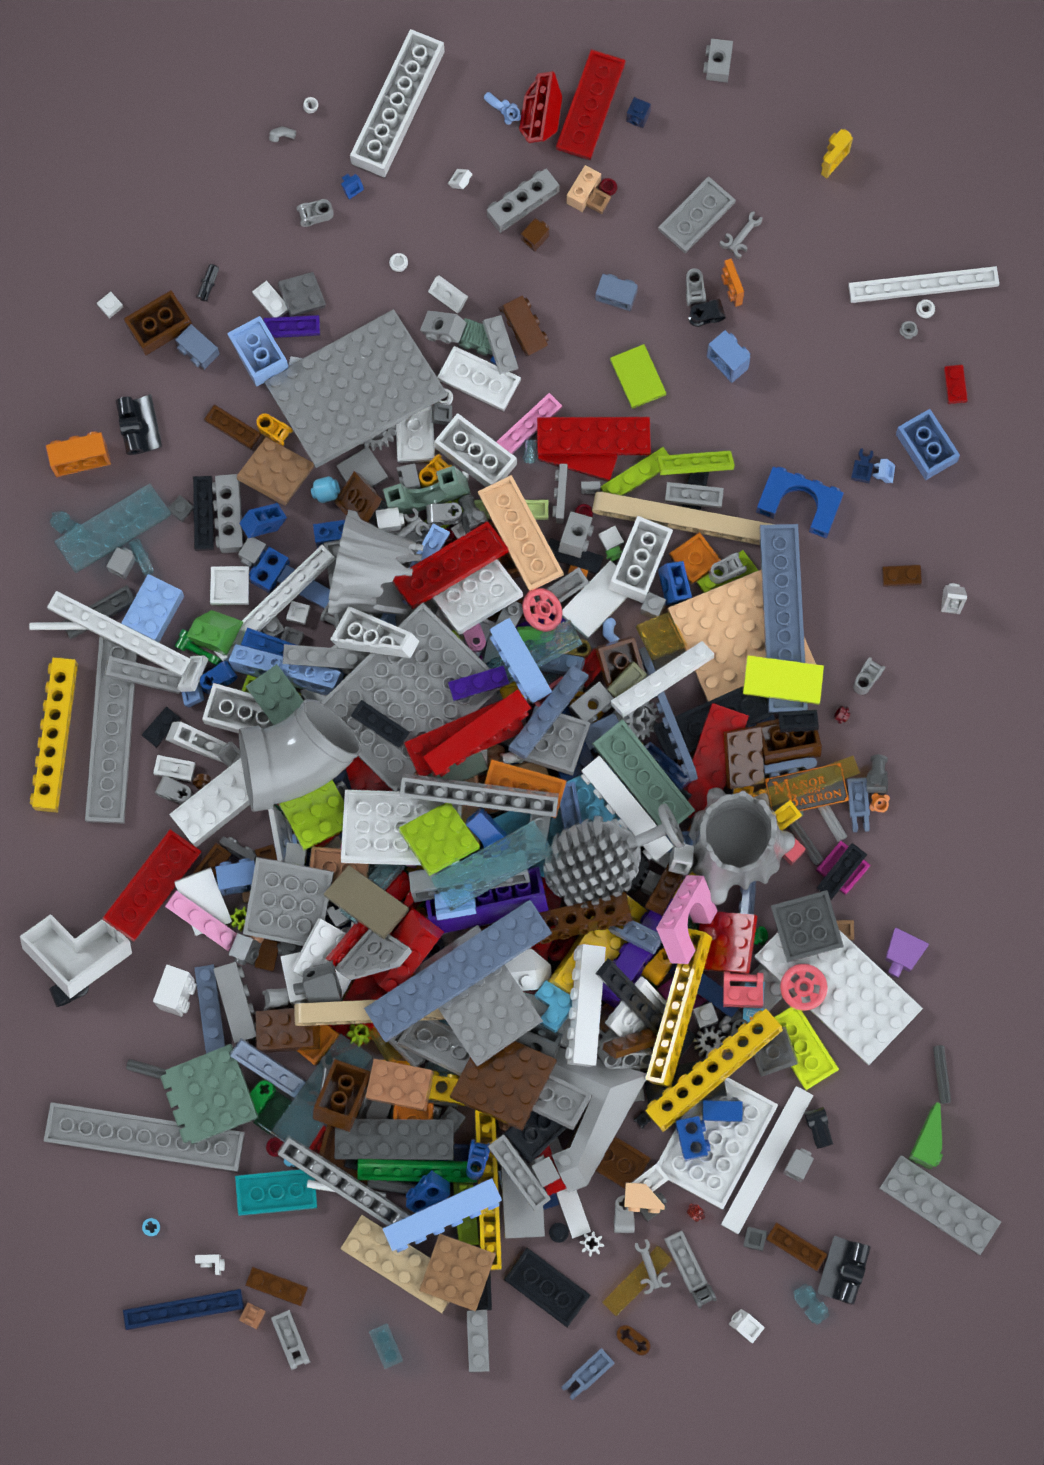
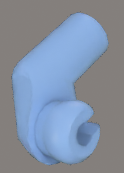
M490 92L484 95V100L499 111H501L502 107L507 108L511 105L508 100L501 102Z
M613 618L606 619L602 624V634L609 642L620 639L614 634L616 621Z

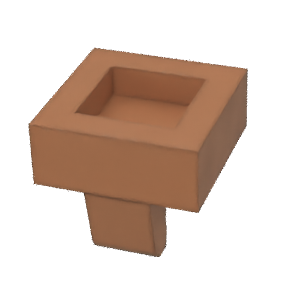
M247 1303L239 1321L258 1329L266 1311Z

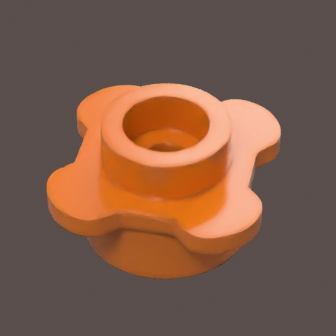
M872 794V802L869 805V809L871 811L876 810L877 812L887 811L888 801L890 800L889 795Z

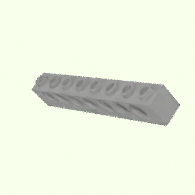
M405 773L402 776L400 797L556 817L559 796L558 793Z
M289 1135L278 1150L279 1156L387 1226L412 1215Z

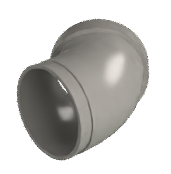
M306 699L289 717L278 724L263 729L259 725L240 728L239 746L241 762L252 812L273 809L274 804L287 802L311 793L330 782L348 767L362 750L357 736L348 724L322 703Z

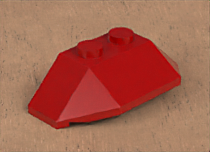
M553 71L538 73L535 77L536 80L530 85L524 95L519 130L528 143L545 141L558 130L562 94Z

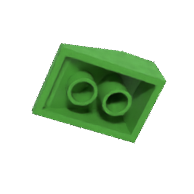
M938 1102L932 1106L908 1160L929 1170L939 1165L943 1154L940 1153L942 1150L941 1105Z

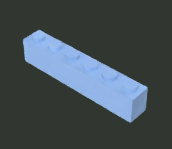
M490 1178L384 1227L383 1231L392 1251L397 1250V1252H401L409 1248L407 1244L413 1241L416 1244L425 1241L428 1234L438 1235L444 1232V1227L450 1224L452 1227L463 1223L462 1219L470 1216L472 1219L481 1215V1210L487 1207L488 1210H492L500 1206L498 1202L502 1201L493 1179Z

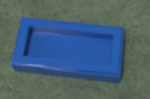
M703 1101L704 1121L742 1122L743 1101Z

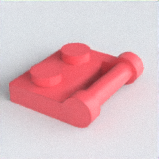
M724 971L723 1007L763 1008V973H757V975L731 974L730 971ZM730 981L756 982V987L730 986Z

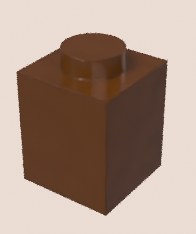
M535 218L521 233V241L535 252L549 237V226L544 221H539Z

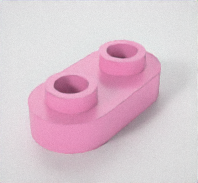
M480 623L462 633L467 647L472 652H481L485 648L486 639ZM479 639L480 643L476 645L473 643V640Z

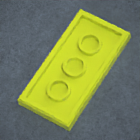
M747 656L743 694L820 704L824 666Z
M790 1007L774 1017L782 1027L786 1026L799 1064L791 1066V1069L805 1091L839 1070L802 1010Z

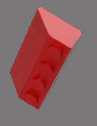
M412 908L392 935V937L409 947L412 953L400 967L372 974L378 985L387 992H390L407 981L444 931Z

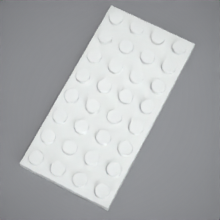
M841 931L843 948L788 963L786 962L777 932L754 958L780 982L785 972L795 965L810 964L818 968L826 978L828 989L824 1001L810 1011L868 1066L923 1009ZM806 972L804 977L812 981L814 975ZM795 974L790 980L795 983L800 977ZM800 985V989L806 991L807 985ZM814 985L813 993L818 994L820 986ZM794 988L789 990L794 996H797ZM810 996L801 997L802 1003L811 1001Z

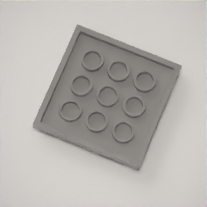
M256 857L243 934L304 946L318 918L326 920L329 900L324 897V893L332 885L334 871Z

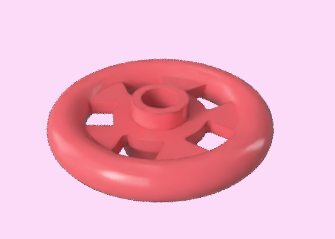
M536 588L525 595L522 608L527 622L533 628L542 632L556 629L562 620V606L558 598L551 591L544 588ZM539 596L540 601L535 602L534 597ZM547 599L551 601V603L553 604L552 606L549 602L546 601ZM530 606H533L535 614L531 613ZM551 613L555 615L553 621L549 619ZM538 618L544 619V624L538 622Z
M798 964L785 972L781 980L780 989L782 997L788 1005L797 1010L807 1011L818 1007L824 1001L828 986L824 974L818 968L810 964ZM806 972L814 975L812 981L804 977ZM797 974L800 978L793 983L790 979L793 975ZM800 985H807V990L802 991ZM814 985L820 986L818 994L813 993ZM792 988H794L797 996L793 998L789 993V990ZM810 996V1002L802 1003L801 997Z

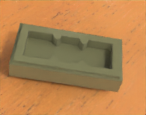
M632 661L607 690L616 698L642 681L647 674Z

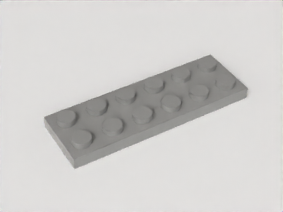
M900 1155L879 1188L979 1256L1001 1224L1000 1220L902 1155Z

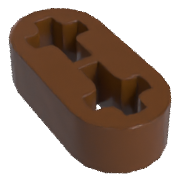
M628 1325L618 1328L616 1336L622 1344L640 1356L646 1355L649 1352L650 1342L644 1336ZM629 1329V1335L634 1339L632 1341L628 1338L621 1339L622 1334L620 1331ZM635 1340L639 1343L646 1342L645 1347L647 1350L637 1351L638 1346L633 1342Z

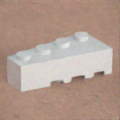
M349 606L330 639L341 649L411 658L419 643V640L411 632Z

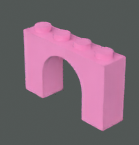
M686 875L656 928L670 963L688 964L695 952L688 933V915L690 914L693 923L710 924L717 913V908L711 901V893L704 876Z

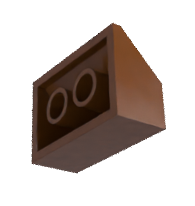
M779 719L756 723V726L762 728L764 766L796 759L821 757L822 744L818 730L780 733Z

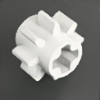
M594 1231L592 1236L589 1237L587 1234H584L586 1240L580 1241V1244L585 1246L582 1253L587 1250L590 1257L592 1252H596L599 1255L600 1251L598 1248L604 1247V1244L599 1243L602 1236L596 1238ZM591 1239H595L594 1242L597 1243L598 1246H594V1248L591 1250L589 1249V1245H586V1242H590Z

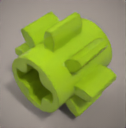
M243 907L242 910L235 908V914L230 915L234 920L231 925L233 927L238 926L240 932H242L245 925V919L243 918L244 916L246 917V907Z
M360 1023L357 1026L351 1024L349 1027L351 1031L346 1035L351 1039L350 1044L355 1043L358 1047L362 1045V1042L368 1044L370 1041L368 1037L372 1035L368 1027Z

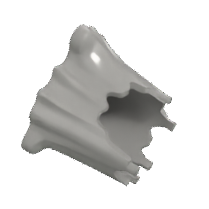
M348 510L333 573L327 614L332 615L346 612L348 606L361 612L401 615L412 613L415 609L412 610L410 606L402 602L405 599L393 585L392 581L395 576H412L413 569L405 568L402 563L420 562L422 555L414 553L411 549L423 551L424 545L416 544L414 541L379 529L363 521L358 516V512Z
M712 788L707 794L706 808L695 812L691 818L689 837L693 841V856L697 860L692 871L696 875L704 876L711 893V901L715 905L723 904L726 901L728 891L733 885H739L744 890H747L753 881H760L766 884L770 876L779 870L781 857L788 853L795 845L794 836L790 832L779 829L776 814L769 806V798L766 793L756 797H752L745 791L726 795L722 789Z

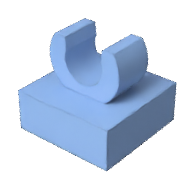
M881 459L880 463L874 464V467L879 469V473H873L872 476L876 479H881L885 483H893L895 465L888 459Z

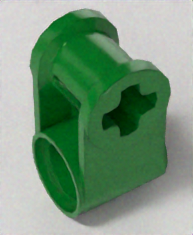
M264 1080L260 1081L250 1093L258 1117L276 1094L274 1084ZM264 1086L268 1087L270 1091L268 1094L264 1093L262 1089Z

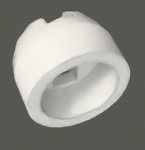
M308 97L303 103V109L309 114L314 113L318 108V101L313 97Z

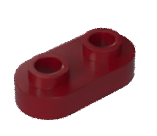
M577 936L554 940L548 949L550 958L553 961L563 960Z

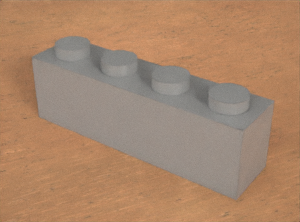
M234 962L214 968L235 1045L241 1038L246 1042L256 1040V1022H254L252 1017L255 1014L253 1004L248 1003L247 996H250L247 984L243 985L242 978L245 977L242 966L238 967V964Z

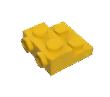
M846 129L833 133L828 140L830 142L827 147L828 152L824 155V162L821 165V175L826 179L850 152L853 137Z

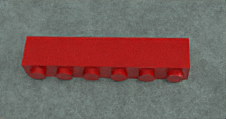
M517 689L421 759L434 777L437 775L443 777L450 772L449 767L455 763L458 766L466 760L465 755L470 752L472 755L482 749L480 746L482 743L487 741L489 744L498 737L496 733L500 730L506 732L513 727L512 722L518 718L521 721L529 715L527 711L531 707Z

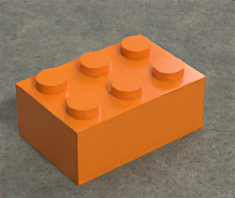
M90 432L87 436L82 437L72 436L69 440L65 441L55 440L46 445L50 467L56 477L111 465L107 444L101 432Z

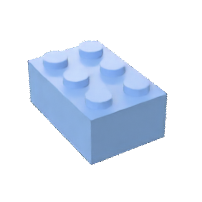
M148 574L121 624L159 643L184 598L182 590Z

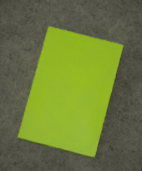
M645 344L610 358L632 409L666 395L664 386Z

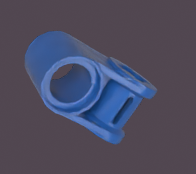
M228 661L219 663L201 676L200 684L204 693L210 694L213 683L227 686L237 679L238 676ZM209 681L210 683H212V685L209 686L208 684H206V682Z
M472 1139L466 1174L470 1179L478 1180L483 1176L490 1152L487 1146L491 1143L483 1144ZM477 1165L481 1170L473 1172L470 1167Z

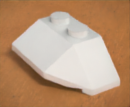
M529 948L505 964L522 991L537 990L552 976L551 964L532 948Z

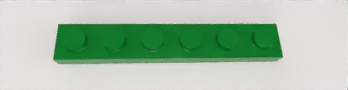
M358 1159V1180L420 1181L424 1175L427 1176L433 1171L448 1182L477 1183V1180H472L467 1176L466 1168L468 1162ZM477 1165L470 1167L473 1172H477Z

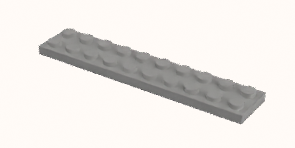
M100 636L85 821L125 824L135 683L104 675L109 656L137 663V654Z
M438 1020L416 1022L405 1029L397 1042L398 1046L458 1075H461L470 1058V1055L452 1028ZM550 1075L533 1111L573 1130L590 1101L591 1094Z
M51 1102L44 1142L238 1172L245 1132L227 1130L195 1144H191V1141L183 1143L179 1130L184 1128L185 1125L178 1127L175 1121Z

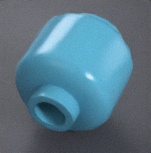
M330 476L315 480L313 488H311L312 497L314 499L317 498L320 503L337 499L340 493L338 481Z

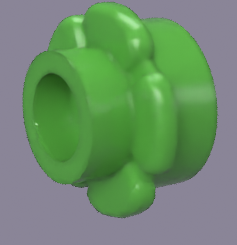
M620 546L606 551V559H611L612 562L620 559L623 553Z

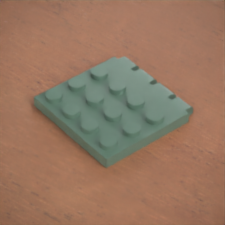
M232 1044L165 1070V1075L160 1076L164 1089L172 1088V1091L166 1093L171 1108L179 1107V1109L173 1111V1115L178 1127L185 1125L184 1128L179 1130L183 1143L191 1141V1144H195L259 1118L239 1062L230 1056L231 1051L234 1049Z

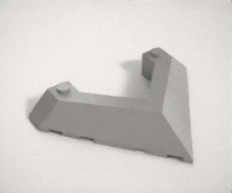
M559 1048V1052L555 1057L557 1063L551 1075L592 1095L571 1147L552 1155L558 1172L570 1193L589 1184L610 1143H612L628 1111L646 1081L647 1073L630 1068L609 1069L605 1067L600 1059H597L596 1066L592 1067L567 1064L568 1059L565 1057L566 1049Z

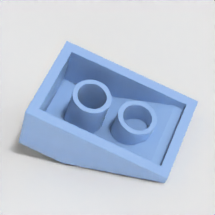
M260 316L227 333L256 387L289 368L286 358Z

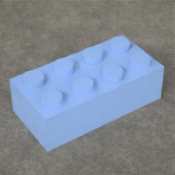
M508 618L489 629L492 633V636H490L492 643L499 652L500 657L525 700L530 699L533 704L552 693L511 619Z

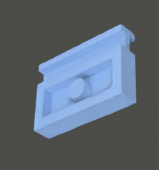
M473 888L434 894L437 921L476 914Z

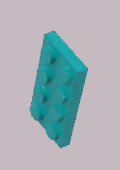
M301 1169L235 1176L238 1216L318 1208L316 1189L307 1188L308 1180L315 1181V1178Z

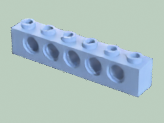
M235 644L228 660L234 671L255 677L261 676L277 664L293 687L323 695H328L344 680L340 671L317 666L283 664V656Z

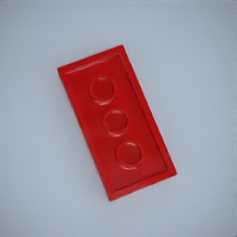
M618 455L539 456L538 460L560 467V464H567L568 470L609 482Z

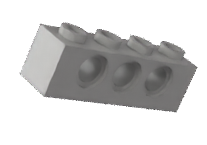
M547 168L543 171L539 170L529 181L520 183L516 190L507 192L503 199L491 203L487 209V217L499 233H501L559 193V184ZM534 187H540L541 190H540V191H534L533 188H534ZM520 197H525L527 200L524 202H520L517 199ZM506 207L512 209L510 212L503 211V209Z
M238 474L215 476V482H212L213 494L216 493L217 500L213 501L214 511L218 512V518H215V529L219 530V536H216V546L220 548L221 553L240 552L244 545L243 529L239 524L242 520L240 481L237 480ZM224 493H231L230 498H222ZM226 511L233 512L230 517L223 516ZM227 529L234 530L231 535H225L224 532Z

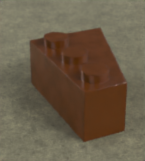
M522 295L498 307L500 312H504L508 320L506 321L507 325L512 328L525 356H529L548 346L547 341L549 339L544 331L541 332L538 326L540 321L536 314H532L528 298H524Z

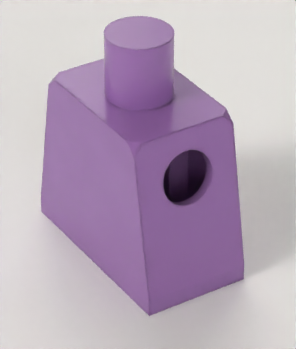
M895 928L885 958L887 962L892 964L888 974L899 978L902 969L910 972L929 944Z

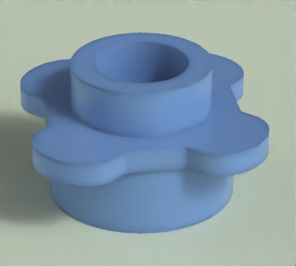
M512 103L507 108L502 107L501 114L504 115V122L507 125L521 119L520 111L516 104Z

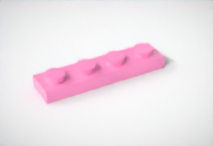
M550 393L547 394L496 443L513 454L537 432V417H553L562 409V405Z
M178 891L174 892L165 907L229 951L237 933Z

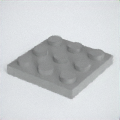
M535 706L532 716L539 709L538 706ZM560 714L524 761L573 775L590 728V722Z

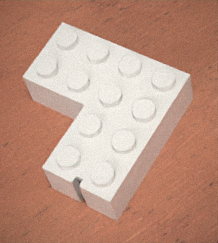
M50 914L20 936L22 949L69 998H72L132 954L130 941L103 920H100L74 939Z

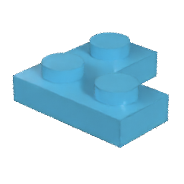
M546 980L534 996L537 1000L548 1006V1009L541 1017L543 1022L540 1024L556 1033L569 1016L572 1000L568 993Z

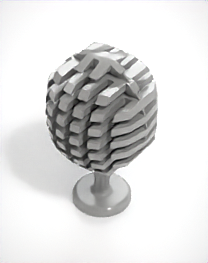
M666 803L660 805L658 812L662 824L637 836L624 826L622 828L617 819L603 822L602 816H594V821L588 818L582 824L577 823L571 828H566L562 831L561 835L557 833L553 837L551 847L546 852L544 863V877L548 887L555 895H558L560 898L563 897L567 906L591 900L592 905L599 904V898L606 902L611 900V895L618 897L622 895L623 890L628 892L632 886L634 876L636 878L639 871L641 846L665 835H668L676 848L685 846L682 832L672 811ZM587 903L581 905V908H588Z

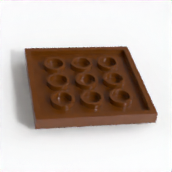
M516 1041L478 1067L470 1057L450 1098L522 1131L557 1063V1059Z

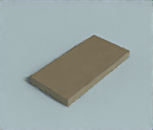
M349 865L324 893V897L382 939L389 935L409 911L407 906Z

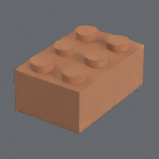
M374 1059L366 1098L370 1101L426 1111L434 1072L429 1069Z

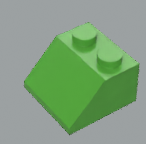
M210 610L194 620L187 637L198 646L227 656L243 621Z

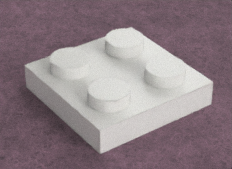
M249 566L211 567L210 604L249 605Z

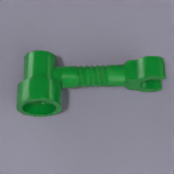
M181 630L178 635L180 637L175 644L176 648L183 652L188 649L199 656H206L208 661L216 666L221 663L222 660L219 657L193 644L192 640L187 637L188 631Z

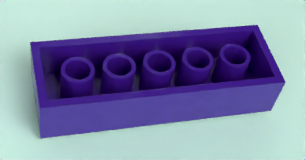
M540 868L529 869L530 882L474 892L476 914L437 921L435 899L426 900L428 919L443 930L444 933L497 922L529 900H531L538 912L548 911Z
M650 910L649 913H644L640 922L641 925L658 933L656 928L663 916ZM630 942L628 944L624 943L619 951L620 956L618 960L614 959L613 962L635 984L660 946L652 954ZM603 982L601 1000L616 1009L621 1000Z

